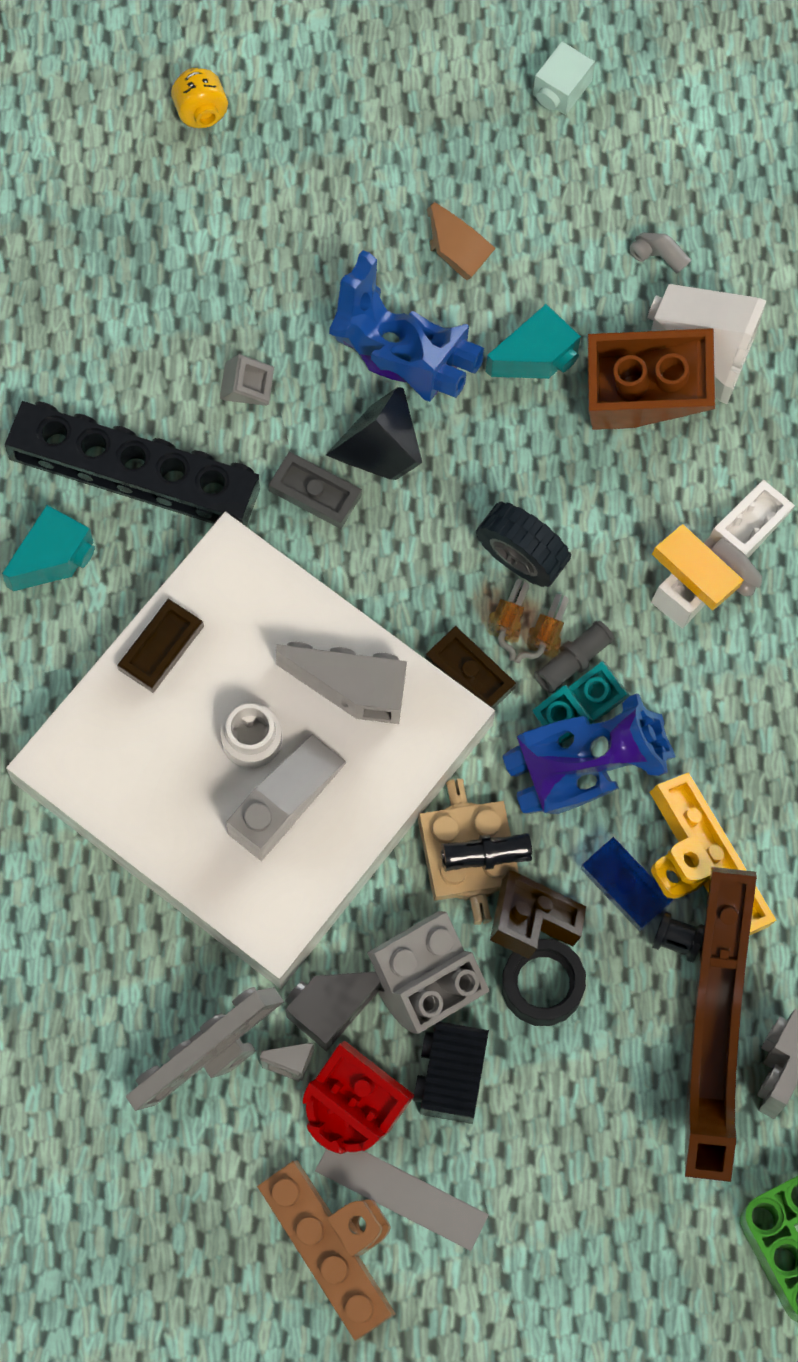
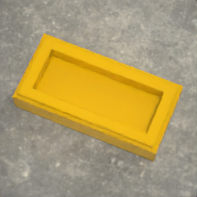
M683 524L660 542L651 554L712 611L740 588L744 581Z

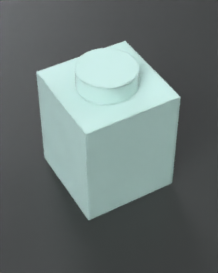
M562 41L535 75L533 96L545 108L549 110L556 109L566 115L592 82L595 61Z

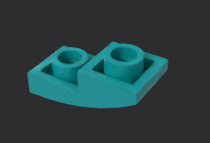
M602 661L570 686L564 685L535 707L532 712L542 726L580 716H586L590 724H592L625 701L630 695L609 666ZM572 733L564 734L559 738V744L574 735Z

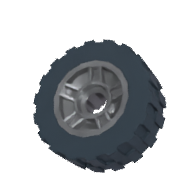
M508 502L496 503L476 530L478 540L481 541L482 546L496 560L521 578L541 587H550L571 559V553L568 551L569 548L550 527L524 509Z

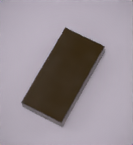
M168 598L118 663V670L154 693L203 629V621Z

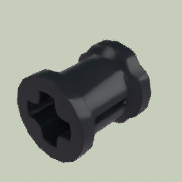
M665 911L652 948L657 950L661 947L686 955L687 961L693 963L703 940L704 925L700 924L697 927L673 919L672 914Z

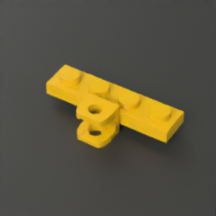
M689 772L657 784L649 792L678 841L668 851L667 855L658 859L651 867L652 875L667 898L683 897L697 891L703 885L707 892H709L711 867L747 871ZM667 870L673 871L677 875L678 883H673L668 879L666 875ZM757 886L755 887L750 935L768 928L777 921Z

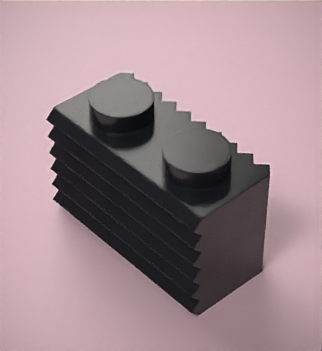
M439 1021L435 1024L434 1033L425 1031L421 1058L429 1059L427 1076H417L413 1098L414 1102L422 1103L420 1115L473 1124L489 1030Z

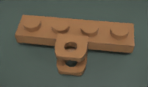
M298 1160L292 1161L257 1186L355 1341L361 1339L396 1314L359 1257L383 1241L391 1229L389 1222L374 1200L354 1201L332 1214ZM361 1217L366 1222V1228L364 1231L360 1228L359 1225Z

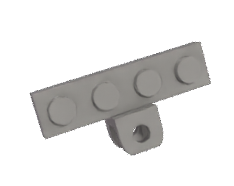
M251 987L245 990L232 1001L235 1008L227 1014L220 1013L210 1018L193 1037L174 1047L167 1054L170 1060L161 1068L156 1065L142 1073L136 1079L138 1086L126 1095L134 1110L137 1111L157 1105L203 1067L210 1078L218 1077L229 1073L254 1054L256 1050L251 1043L243 1044L239 1038L284 1003L275 987L256 990L255 987Z

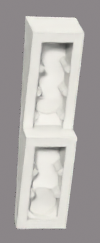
M763 479L713 529L704 544L712 549L723 538L749 558L791 513L795 505ZM673 574L658 587L651 601L654 606L682 629L705 605Z

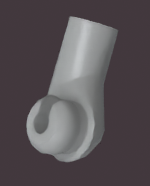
M644 232L636 236V241L630 245V253L636 260L643 262L649 256H660L676 274L691 261L689 256L667 234Z

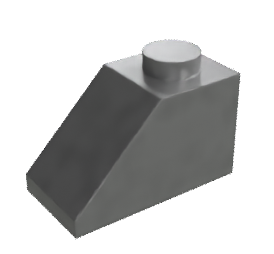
M376 971L314 976L308 984L301 981L287 996L285 1002L289 1006L286 1008V1017L327 1052L383 986Z

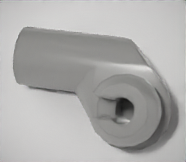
M720 539L711 550L744 580L736 591L746 597L753 595L756 587H761L762 575L744 553L725 539Z

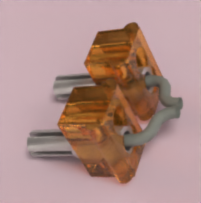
M517 579L508 601L500 599L496 611L489 614L487 631L490 635L498 637L500 646L509 652L508 659L510 661L520 663L523 658L536 659L542 654L553 658L559 654L564 622L561 619L569 599L564 595L554 619L553 617L562 594L555 595L548 615L540 614L535 628L529 629L527 647L535 652H521L516 656L514 648L507 644L505 640L511 643L519 641L524 612L522 603L530 586L527 581H524L516 604H514L522 584V579Z

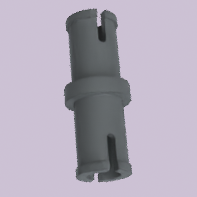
M595 621L590 628L573 642H565L560 647V653L534 673L535 679L546 692L554 693L573 674L585 671L589 667V661L607 645L614 642L612 632L601 621Z

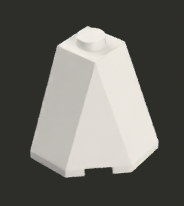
M668 284L663 298L655 296L647 318L653 320L651 331L714 329L715 398L722 403L728 404L755 339L766 300L751 296Z

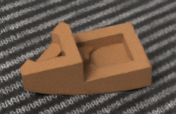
M432 203L427 208V215L431 218L433 238L430 240L431 251H437V254L464 279L468 280L472 278L496 248L463 220L439 204Z

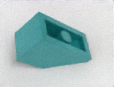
M545 304L487 355L485 372L491 377L549 379L558 370L564 373L575 364L579 358L578 350L581 336Z
M46 505L2 572L6 587L12 591H17L72 577L78 566L84 568L94 553L95 546L93 545L94 542L90 528Z

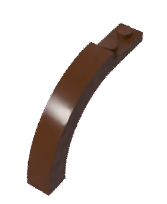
M711 867L703 942L700 949L689 1062L685 1125V1177L731 1182L736 1146L735 1093L738 1040L757 879L755 871Z

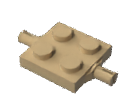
M452 779L446 782L451 806L444 810L420 813L418 816L434 901L450 898L470 900L474 924L480 925L482 921L483 924L492 921L487 897L500 891L502 879L510 869L519 873L517 862L494 865V868L490 870H483L482 867H471L445 872L441 859V844L478 840L480 835L488 834L491 838L511 836L504 801L485 804L467 803L464 780L457 779L455 782Z

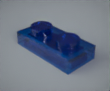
M614 837L581 865V870L639 932L673 902L672 898H667L663 894L658 883Z

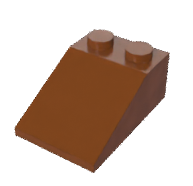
M714 329L588 334L589 415L592 430L637 428L714 410Z

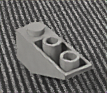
M289 642L287 646L277 644V666L354 718L399 724L407 661L399 660L397 656L388 653H376L373 657L356 655L353 650L343 647L331 648L330 651L313 649L311 645L303 642Z

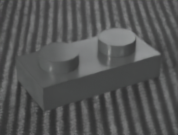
M290 451L268 485L269 492L342 529L362 496V489Z

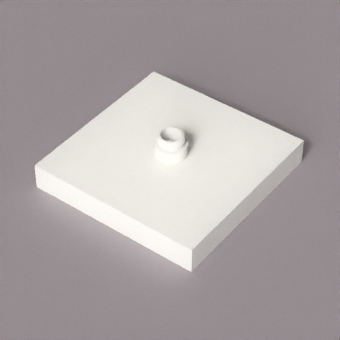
M225 511L6 769L11 781L275 986L282 989L416 822L419 814L424 812L445 786L446 782L449 781L493 726L495 710ZM169 598L202 620L204 627L156 691L152 693L120 672L117 665ZM289 642H303L311 645L313 649L330 651L331 648L343 647L353 650L356 655L373 657L376 653H388L397 656L399 660L407 661L399 724L354 718L277 666V644L287 646ZM313 734L343 758L346 764L261 862L228 835L226 821L251 792Z

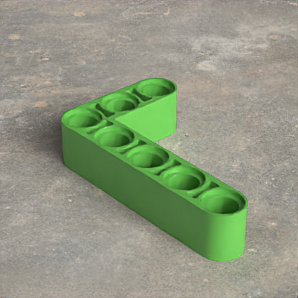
M798 1176L754 1198L740 1215V1225L747 1241L784 1310L796 1322H798V1305L796 1302V1295L798 1293V1232L795 1226L798 1225V1207L793 1203L791 1193L793 1188L798 1187ZM765 1208L772 1214L774 1220L772 1229L761 1230L755 1226L752 1220L753 1209ZM784 1248L791 1251L796 1260L793 1271H783L777 1267L774 1261L776 1249Z

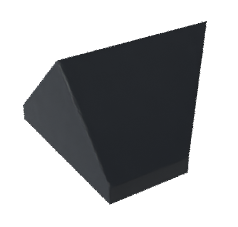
M397 387L372 404L330 449L326 456L390 480L399 479L423 463L404 388Z

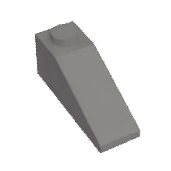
M312 734L251 792L226 821L228 835L262 862L343 768L346 761Z

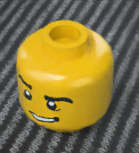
M203 68L188 69L180 74L172 85V100L181 121L188 127L207 128L213 126L227 112V97L218 76L211 70Z

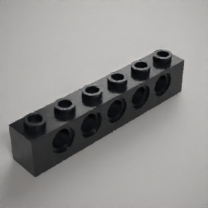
M25 401L21 402L4 444L8 458L11 461L215 524L226 511L240 523L247 526L260 491L259 474L254 473L253 469L244 464L231 463V465L215 461L211 455L202 451L194 450L189 453L176 449L172 443L164 439L154 438L150 441L137 437L128 428L122 426H114L113 429L97 424L93 418L83 414H75L73 417L59 412L54 406L45 402H35V404ZM55 434L66 436L59 444L46 442L49 437ZM95 446L105 449L99 456L92 457L85 454L88 449ZM131 459H141L144 461V464L136 469L124 466ZM171 471H180L184 474L177 481L164 479V476ZM210 483H218L223 486V489L215 494H210L203 490Z

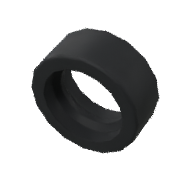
M539 939L538 948L529 959L513 952L509 956L502 973V995L507 1007L518 1019L534 1026H552L565 1021L577 1010L586 989V972L580 957L568 945L554 939ZM538 957H548L558 961L566 969L569 977V990L566 997L559 1004L549 1008L536 1007L529 1004L521 996L518 988V975L521 968L528 961Z

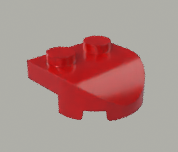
M343 1041L333 1052L316 1079L309 1082L304 1092L302 1102L306 1104V1114L309 1121L307 1129L320 1145L332 1152L343 1154L345 1152L365 1151L390 1132L414 1098V1094L348 1042Z

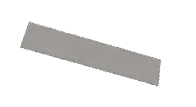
M326 1149L315 1172L368 1199L374 1200L376 1203L469 1251L472 1250L489 1214L363 1150L339 1154Z

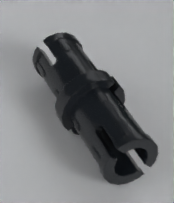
M528 833L491 838L489 834L480 835L478 840L441 844V859L445 872L471 867H482L483 870H490L494 868V865L532 861V844Z

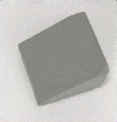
M238 354L225 363L220 399L240 403L269 405L274 367Z
M306 1043L262 1051L260 1055L262 1068L300 1082L304 1078L313 1055L314 1045L313 1043Z

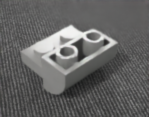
M444 911L434 913L367 952L383 986L378 990V993L384 1004L405 1029L415 1034L421 1033L489 992V988L473 953L464 951L447 912Z
M794 1009L787 1020L781 1016L778 1018L761 1047L768 1052L763 1064L771 1068L772 1071L766 1076L757 1096L764 1099L758 1111L772 1119H775L787 1105L798 1084L797 1009Z

